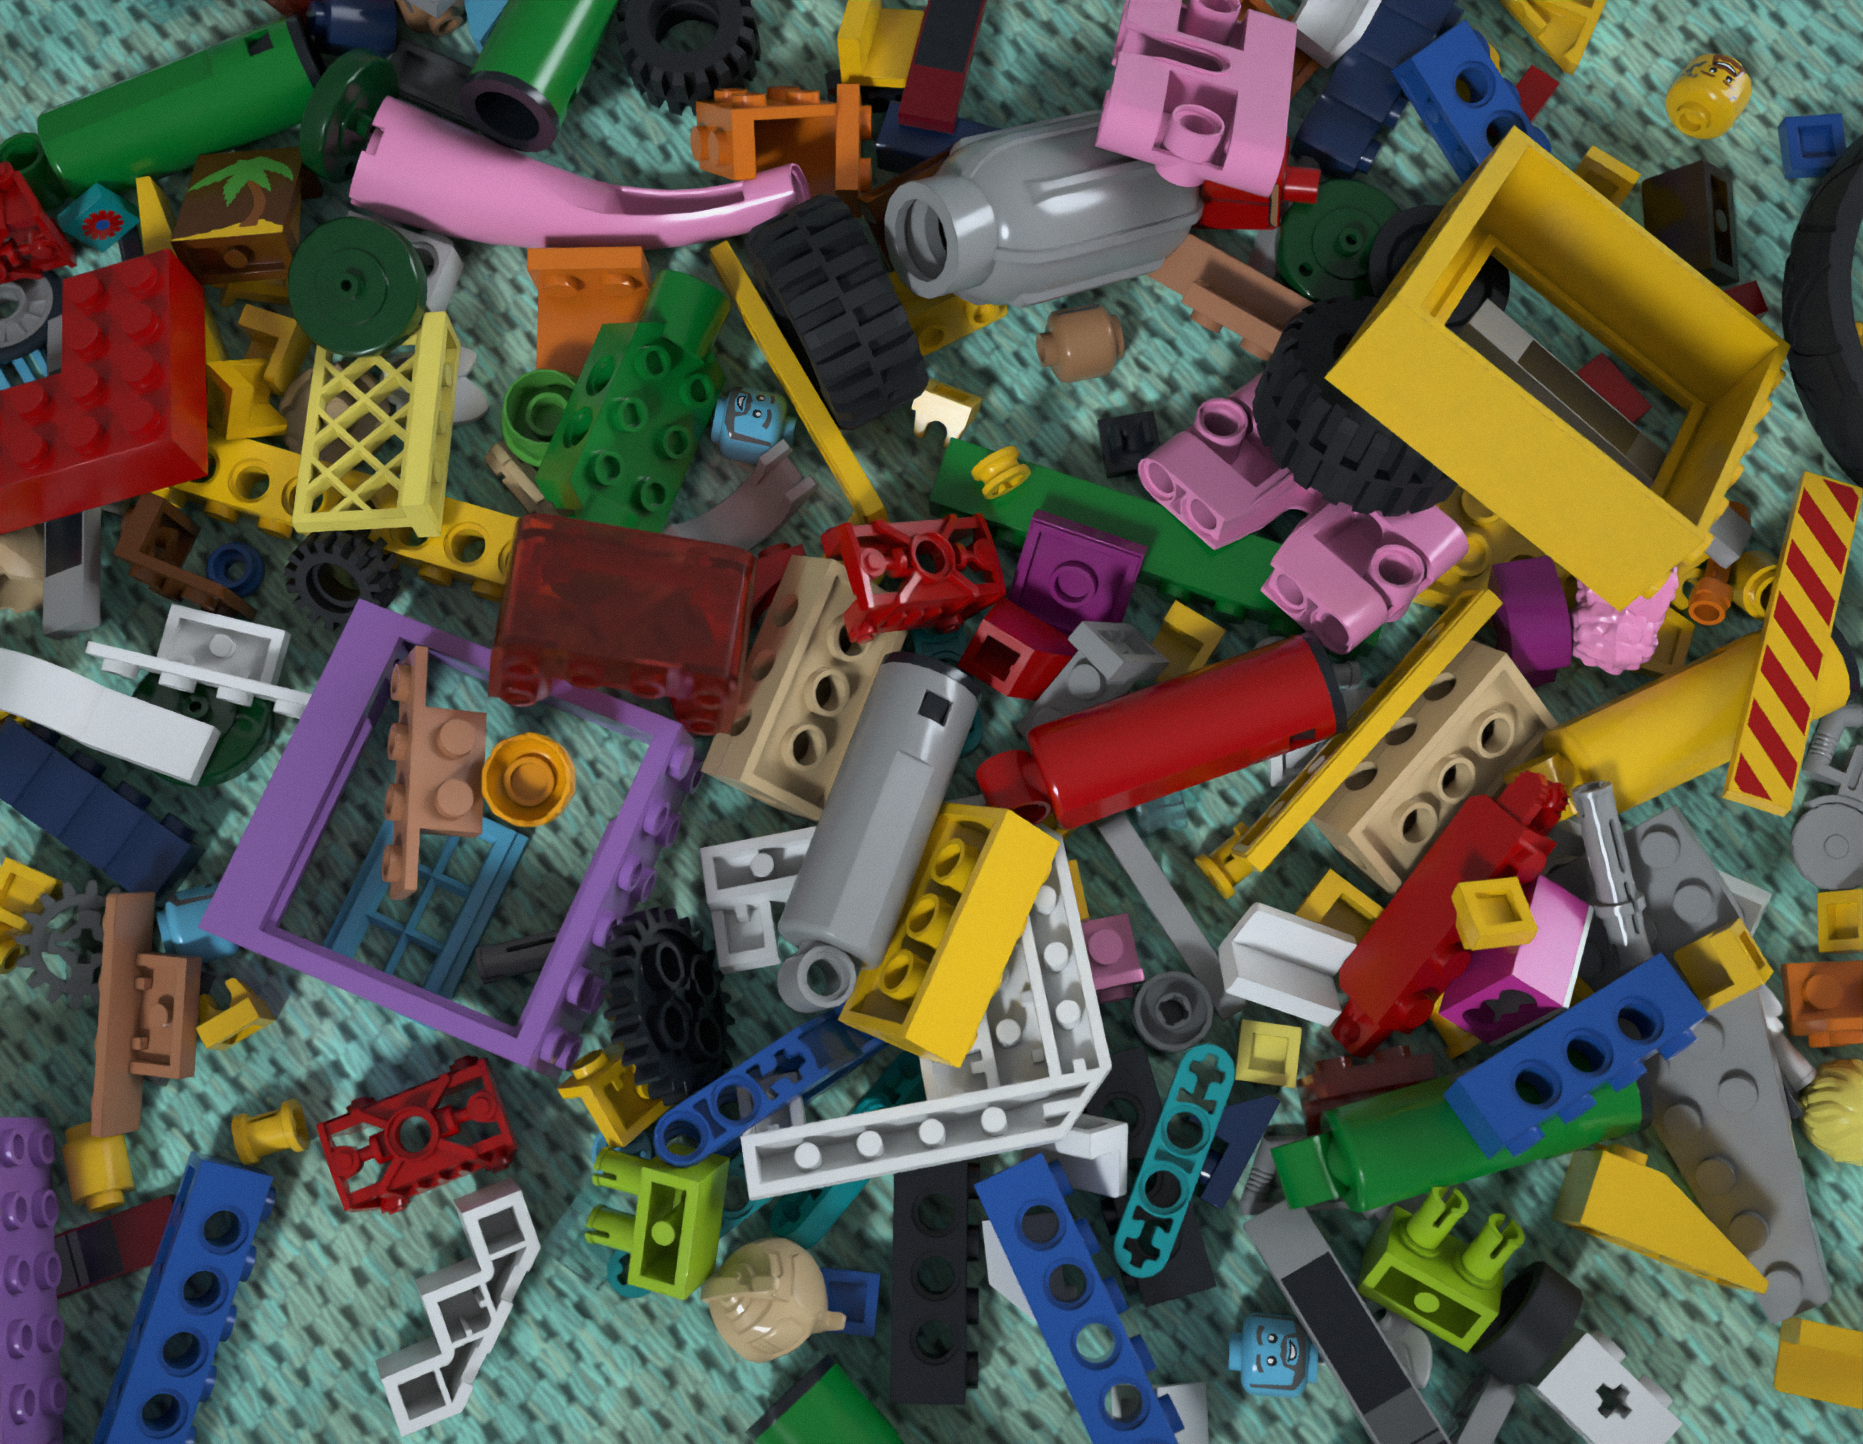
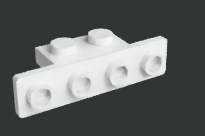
M171 604L157 657L88 641L85 653L102 660L101 671L137 679L139 670L160 674L158 684L189 693H194L197 683L218 688L216 698L251 707L254 697L275 702L273 712L298 719L301 718L312 695L277 686L291 637L290 633L285 630L176 604Z

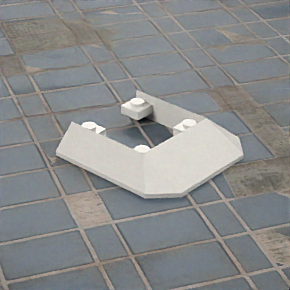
M982 794L944 801L947 803L986 806ZM1041 822L1036 825L1037 828L1059 841L1060 845L1052 861L1050 875L1041 886L1029 912L1026 929L1013 948L1002 973L1001 985L989 1002L977 1029L978 1036L972 1049L966 1054L961 1067H952L919 1056L927 1101L806 1124L803 1099L800 1096L772 1116L770 1115L743 1133V1136H740L748 1194L751 1201L1064 1140L1112 1069L1062 835ZM816 826L699 848L707 904L712 914L718 963L723 975L782 964L774 914L783 913ZM796 1071L769 1076L763 1081L760 1078L754 1079L770 1100H774L775 1097L768 1092L769 1086L779 1079L787 1077L793 1084L800 1081ZM736 1087L740 1118L744 1119L752 1112L754 1101L746 1089Z

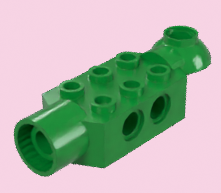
M673 270L659 271L636 322L602 324L534 478L546 501L553 502L556 508L575 511L556 523L546 538L542 554L544 578L552 593L567 605L582 609L599 606L616 595L629 573L631 565L629 546L633 537L661 533L727 379L712 351L731 309V302L718 289L691 275ZM594 550L596 562L593 570L591 571L589 566V559L591 553Z

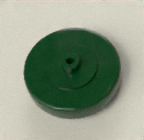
M356 48L341 55L324 72L308 100L300 126L299 150L302 162L307 170L331 183H343L353 178L361 151L366 152L374 130L376 128L381 130V128L372 125L383 100L387 96L398 99L399 82L392 62L366 48Z
M1332 179L1321 182L1317 203L1293 202L1285 212L1277 228L1274 254L1277 269L1283 283L1314 303L1321 300L1326 302L1337 296L1348 295L1351 300H1356L1361 296L1373 297L1371 284L1365 282L1369 272V262L1366 261V258L1372 249L1375 236L1390 219L1402 212L1401 209L1386 193L1366 182L1354 179Z
M355 216L341 217L319 225L299 244L289 266L287 294L296 322L314 343L338 355L369 358L380 356L396 349L415 331L426 306L427 278L419 254L409 240L396 229L368 218Z
M148 672L132 694L134 698L215 726L221 732L197 786L151 770L157 776L171 783L187 787H208L230 781L246 772L259 760L272 737L275 721L272 701L254 697L251 707L216 698L218 688L198 683L194 693L180 691L158 684L160 674Z

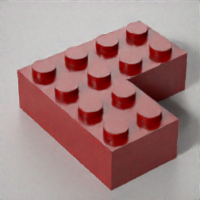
M169 248L63 279L61 373L0 390V535L208 476L204 288Z

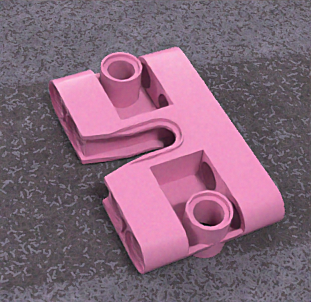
M1126 0L1111 65L1116 66L1110 91L1107 90L1104 97L1094 147L1155 164V169L1161 177L1178 186L1197 187L1203 184L1205 180H1209L1269 198L1277 181L1285 152L1297 23L1251 9H1247L1243 20L1239 21L1237 20L1241 9L1239 0H1190L1188 5L1182 4V0Z
M1261 372L1225 399L1213 398L1203 402L1197 410L1194 424L1185 431L1175 434L1141 459L1138 464V474L1143 486L1150 495L1213 550L1238 541L1264 528L1289 509H1299L1308 513L1309 515L1297 524L1271 560L1270 565L1274 567V570L1262 585L1260 591L1306 631H1313L1324 647L1336 654H1348L1384 623L1395 622L1402 618L1415 597L1463 559L1469 547L1467 537L1460 526L1436 505L1414 514L1407 511L1406 514L1400 516L1383 517L1381 511L1374 510V512L1367 515L1352 511L1351 505L1339 502L1337 506L1321 499L1322 493L1312 487L1306 490L1293 481V473L1288 468L1281 470L1271 457V446L1264 447L1257 431L1252 402L1256 396L1255 389L1263 374Z

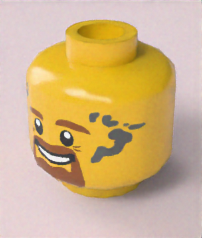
M1703 54L1695 57L1684 67L1668 89L1665 100L1667 116L1677 129L1695 139L1711 140L1721 137L1734 125L1749 103L1752 93L1750 77L1741 63L1730 56Z

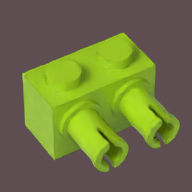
M677 1143L667 1147L671 1153L678 1156H686L696 1150V1148ZM603 1147L597 1155L593 1166L594 1170L603 1171V1174L594 1173L592 1175L593 1184L637 1195L636 1215L608 1208L604 1204H597L592 1209L586 1223L587 1228H593L596 1231L588 1230L585 1232L586 1241L591 1244H600L631 1253L627 1284L685 1300L715 1273L730 1158L713 1153L696 1165L688 1168H676L666 1164L658 1155L650 1160L617 1151L612 1147Z
M1449 1186L1432 1187L1428 1196L1414 1214L1394 1205L1365 1245L1356 1290L1361 1295L1457 1348L1468 1352L1499 1314L1505 1263L1515 1250L1524 1243L1525 1235L1522 1228L1513 1219H1510L1504 1229L1499 1232L1497 1229L1505 1221V1215L1494 1213L1488 1217L1485 1225L1469 1245L1448 1234L1468 1210V1202L1465 1196L1458 1189L1454 1188L1450 1196L1443 1202L1441 1199L1448 1191Z

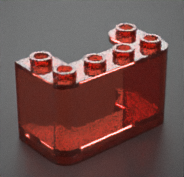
M535 513L522 516L517 519L513 531L491 649L488 696L500 698L505 703L513 706L528 707L534 705L536 701L543 700L549 696L553 678L561 679L583 689H595L605 686L629 690L633 695L645 699H657L663 696L674 697V717L684 724L687 731L703 736L715 735L717 733L730 734L742 694L758 569L757 559L752 553L731 545L549 514Z

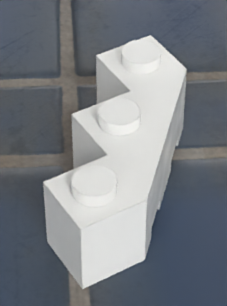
M511 1177L453 1200L472 1257L415 1279L434 1336L375 1360L401 1437L463 1411L474 1388V1379L486 1354H490L514 1305L512 1300L526 1271H530L541 1248L522 1191Z

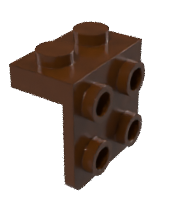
M150 492L142 494L137 504L131 505L126 511L121 523L122 535L113 551L115 556L131 566L128 576L149 585V590L172 601L182 603L183 599H186L201 606V611L234 619L239 615L253 621L258 611L231 590L214 581L182 569L201 527L165 498Z

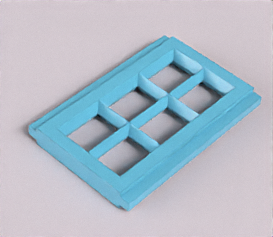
M483 817L482 834L477 838L492 845L470 887L443 874L460 837L448 836L432 869L418 863V877L426 880L404 925L376 912L390 882H383L381 868L385 846L387 844L392 845L394 821H388L385 818L322 946L353 959L371 923L399 936L382 969L383 972L393 975L410 941L438 954L422 988L452 1001L475 955V948L479 946L531 839ZM436 886L465 898L444 943L415 930ZM408 1018V1019H410V1020H412V1021H414V1022H416V1023H418V1024H421V1025L426 1026V1027H428V1028H430V1029H432V1030H434V1031H437V1029H434V1028L429 1027V1026H427V1025H425V1024H422V1023H420V1022H418V1021H415V1020H413V1019H411V1018Z

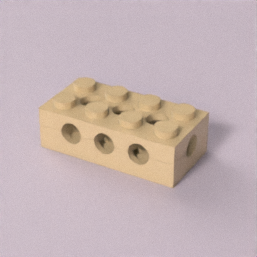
M792 555L700 771L784 813L818 822L880 663L885 654L896 651L900 652L909 630L879 633L878 636L874 637V640L865 644L850 642L842 614L857 598L856 595H853L845 566L834 559ZM870 582L872 594L889 593Z
M1470 640L1323 803L1310 820L1362 880L1373 888L1394 898L1468 798L1486 794L1498 799L1507 787L1502 774L1515 766L1538 757L1543 752L1542 742L1544 733L1559 724L1507 653Z

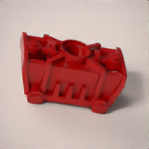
M1 162L0 285L21 278L39 280L44 278L43 272L66 265L70 268L76 267V252L54 218H50L47 213H44L42 205L19 170L15 171L9 162Z
M976 513L965 518H957L956 514H949L937 520L885 523L884 519H877L866 525L854 526L851 525V522H845L827 529L820 536L826 558L844 561L853 595H856L857 598L842 614L850 642L865 644L874 640V637L878 636L879 633L936 627L937 633L952 634L959 631L965 625L964 621L995 604L1006 595L999 557L983 513ZM974 534L973 543L967 546L966 549L961 543H958V541ZM929 553L935 562L934 574L925 571L919 565L916 559L917 554ZM967 565L975 572H983L986 583L974 584L960 572ZM884 571L891 578H902L903 580L896 592L872 594L870 582L882 575Z
M470 1055L454 1060V1064L449 1066L450 1072L377 1102L374 1097L368 1098V1096L357 1098L351 1101V1105L346 1107V1114L316 1124L323 1151L345 1211L363 1212L380 1209L382 1214L388 1212L389 1215L405 1210V1205L410 1204L409 1198L484 1168L486 1172L493 1171V1174L510 1168L509 1164L514 1162L513 1156L517 1153L518 1143L514 1131L511 1129V1124L487 1057L478 1060L477 1056L471 1057ZM482 1082L484 1083V1087L469 1098L466 1107L455 1110L453 1105L449 1104L439 1108L445 1097ZM414 1116H419L426 1120L431 1129L429 1143L419 1152L407 1150L400 1141L401 1126L406 1120ZM471 1119L483 1123L498 1122L501 1130L500 1134L469 1146L446 1139L461 1133V1123ZM372 1126L385 1129L369 1136V1145L361 1149L353 1146H336L332 1139L333 1137L359 1132ZM375 1158L378 1164H383L392 1160L381 1181L352 1193L350 1192L348 1180L362 1170L365 1161Z

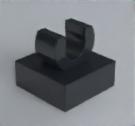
M1153 410L1097 420V430L1107 479L1138 474V464L1141 459L1160 446Z

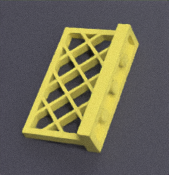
M446 311L423 313L422 325H418L412 335L400 345H416L415 354L397 369L384 359L390 353L388 352L380 356L358 358L342 372H339L332 365L333 353L318 345L316 346L291 523L297 533L412 527L418 538L441 536L461 352L460 341ZM374 365H377L388 376L368 393L364 394L353 382ZM401 386L410 394L409 402L390 417L378 404ZM346 390L357 402L333 420L325 412L326 404ZM368 412H371L382 424L362 441L358 442L346 430ZM395 434L404 442L403 451L386 465H383L371 453ZM339 437L351 450L327 469L319 461V454ZM362 460H365L377 472L352 492L339 479ZM388 483L398 490L397 508L371 509L365 504L368 499ZM331 486L345 497L329 512L312 513L313 501Z

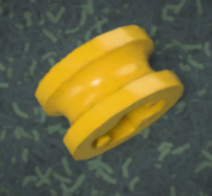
M1007 446L997 450L981 460L972 469L971 474L974 480H982L985 484L982 493L986 499H994L1010 492L1030 476L1031 470L1028 465H1020L1017 461L1020 456L1017 446Z

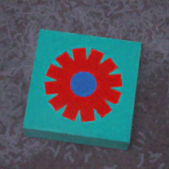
M97 182L56 216L62 231L100 252L106 251L141 222L140 212L136 205Z

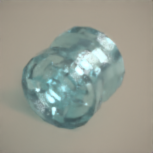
M1181 790L1132 807L1137 833L1141 840L1153 837L1156 830L1169 828L1174 832H1179L1188 828Z

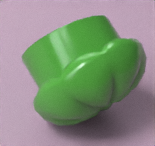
M537 369L521 375L510 385L504 397V405L501 412V431L507 446L520 460L532 466L540 467L579 377L563 371Z

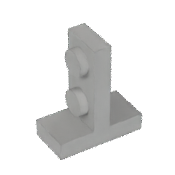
M1082 621L1068 638L1078 649V652L1015 728L1027 739V731L1034 726L1125 695L1137 680H1156L1170 662L1130 623Z

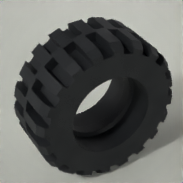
M819 194L750 230L744 244L764 297L777 321L780 331L838 429L855 430L922 395L928 385L929 377L925 370L927 367L924 357L919 349L920 345L908 321L909 318L897 297L888 274L879 261L875 249L869 243L857 219H854L850 209L845 203H842L840 197L837 195Z
M1347 295L1333 297L1326 302L1321 300L1302 309L1300 313L1294 315L1288 321L1255 389L1256 396L1252 402L1253 416L1264 447L1271 446V457L1281 470L1288 468L1293 473V481L1307 490L1309 487H1312L1323 494L1321 499L1336 506L1339 502L1351 505L1354 512L1369 515L1376 510L1381 511L1383 517L1400 516L1406 514L1407 511L1414 514L1443 502L1453 493L1458 484L1325 379V376L1378 302V298L1361 296L1356 300H1351Z

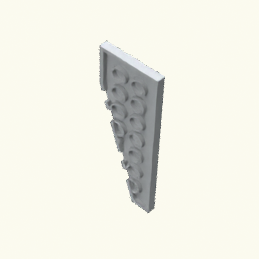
M1675 804L1629 829L1623 835L1636 889L1644 894L1646 907L1642 910L1653 956L1661 952L1697 998L1696 993L1674 959L1675 951L1739 917L1745 926L1746 923L1741 907L1678 805ZM1587 853L1544 876L1561 884L1568 892L1594 907L1593 902L1598 898ZM1594 909L1578 975L1596 993L1633 969L1621 970L1620 968H1614L1603 919L1596 916ZM1758 987L1707 1012L1709 1015L1692 1030L1698 1040L1675 1057L1666 1061L1658 1052L1642 1062V1064L1648 1071L1647 1077L1652 1092L1654 1114L1651 1124L1708 1219L1769 1281L1766 1294L1755 1292L1753 1294L1771 1324L1774 1325L1828 1302L1832 1291L1816 1222L1812 1220L1804 1186L1805 1175L1801 1158L1797 1156L1791 1130L1792 1120L1771 1030L1767 1027L1759 993L1761 987ZM1623 1018L1617 1019L1620 1030L1627 1037L1633 1040H1641L1640 1032L1634 1023Z

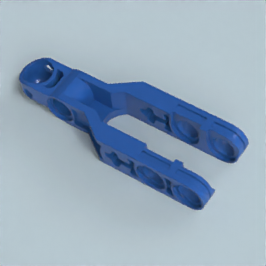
M845 1001L841 1005L799 1025L666 1112L659 1119L654 1130V1157L658 1155L666 1164L676 1168H688L696 1165L713 1153L729 1157L742 1148L740 1136H743V1133L770 1115L772 1116L800 1096H802L803 1105L806 1106L858 1066L891 1044L839 1021L838 1018L846 1003ZM796 1071L800 1081L793 1084L787 1077L779 1079L769 1086L768 1092L775 1097L774 1100H770L754 1079L760 1078L763 1081L776 1072L784 1074ZM736 1087L746 1089L754 1101L752 1112L741 1120L725 1118L719 1109L729 1103L738 1104ZM687 1137L692 1139L698 1148L689 1155L678 1156L671 1153L666 1148V1145L674 1138Z

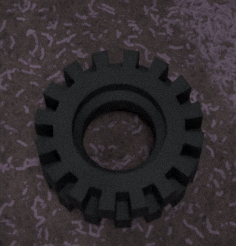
M363 529L357 532L353 530L311 532L287 559L290 562L285 566L284 576L291 577L285 584L288 593H299V596L293 603L299 610L307 605L312 610L307 618L313 623H316L322 617L326 619L324 629L334 632L341 623L343 631L359 598L387 608L398 594L401 586L397 585V583L402 579L401 569H391L398 559L394 552L386 555L382 552L388 543L381 536L375 542L368 538L372 529ZM327 563L338 565L348 571L356 580L360 590L350 589L337 581L330 572Z

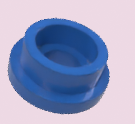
M231 542L218 547L212 552L207 562L206 576L207 579L225 586L242 599L253 594L262 584L265 576V564L261 555L250 545L241 542ZM237 562L244 563L246 570L243 576L238 580H229L228 570L230 566Z

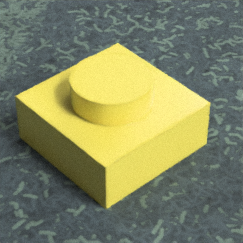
M1245 1019L1239 1020L1234 1081L1291 1089L1296 1088L1302 1027Z

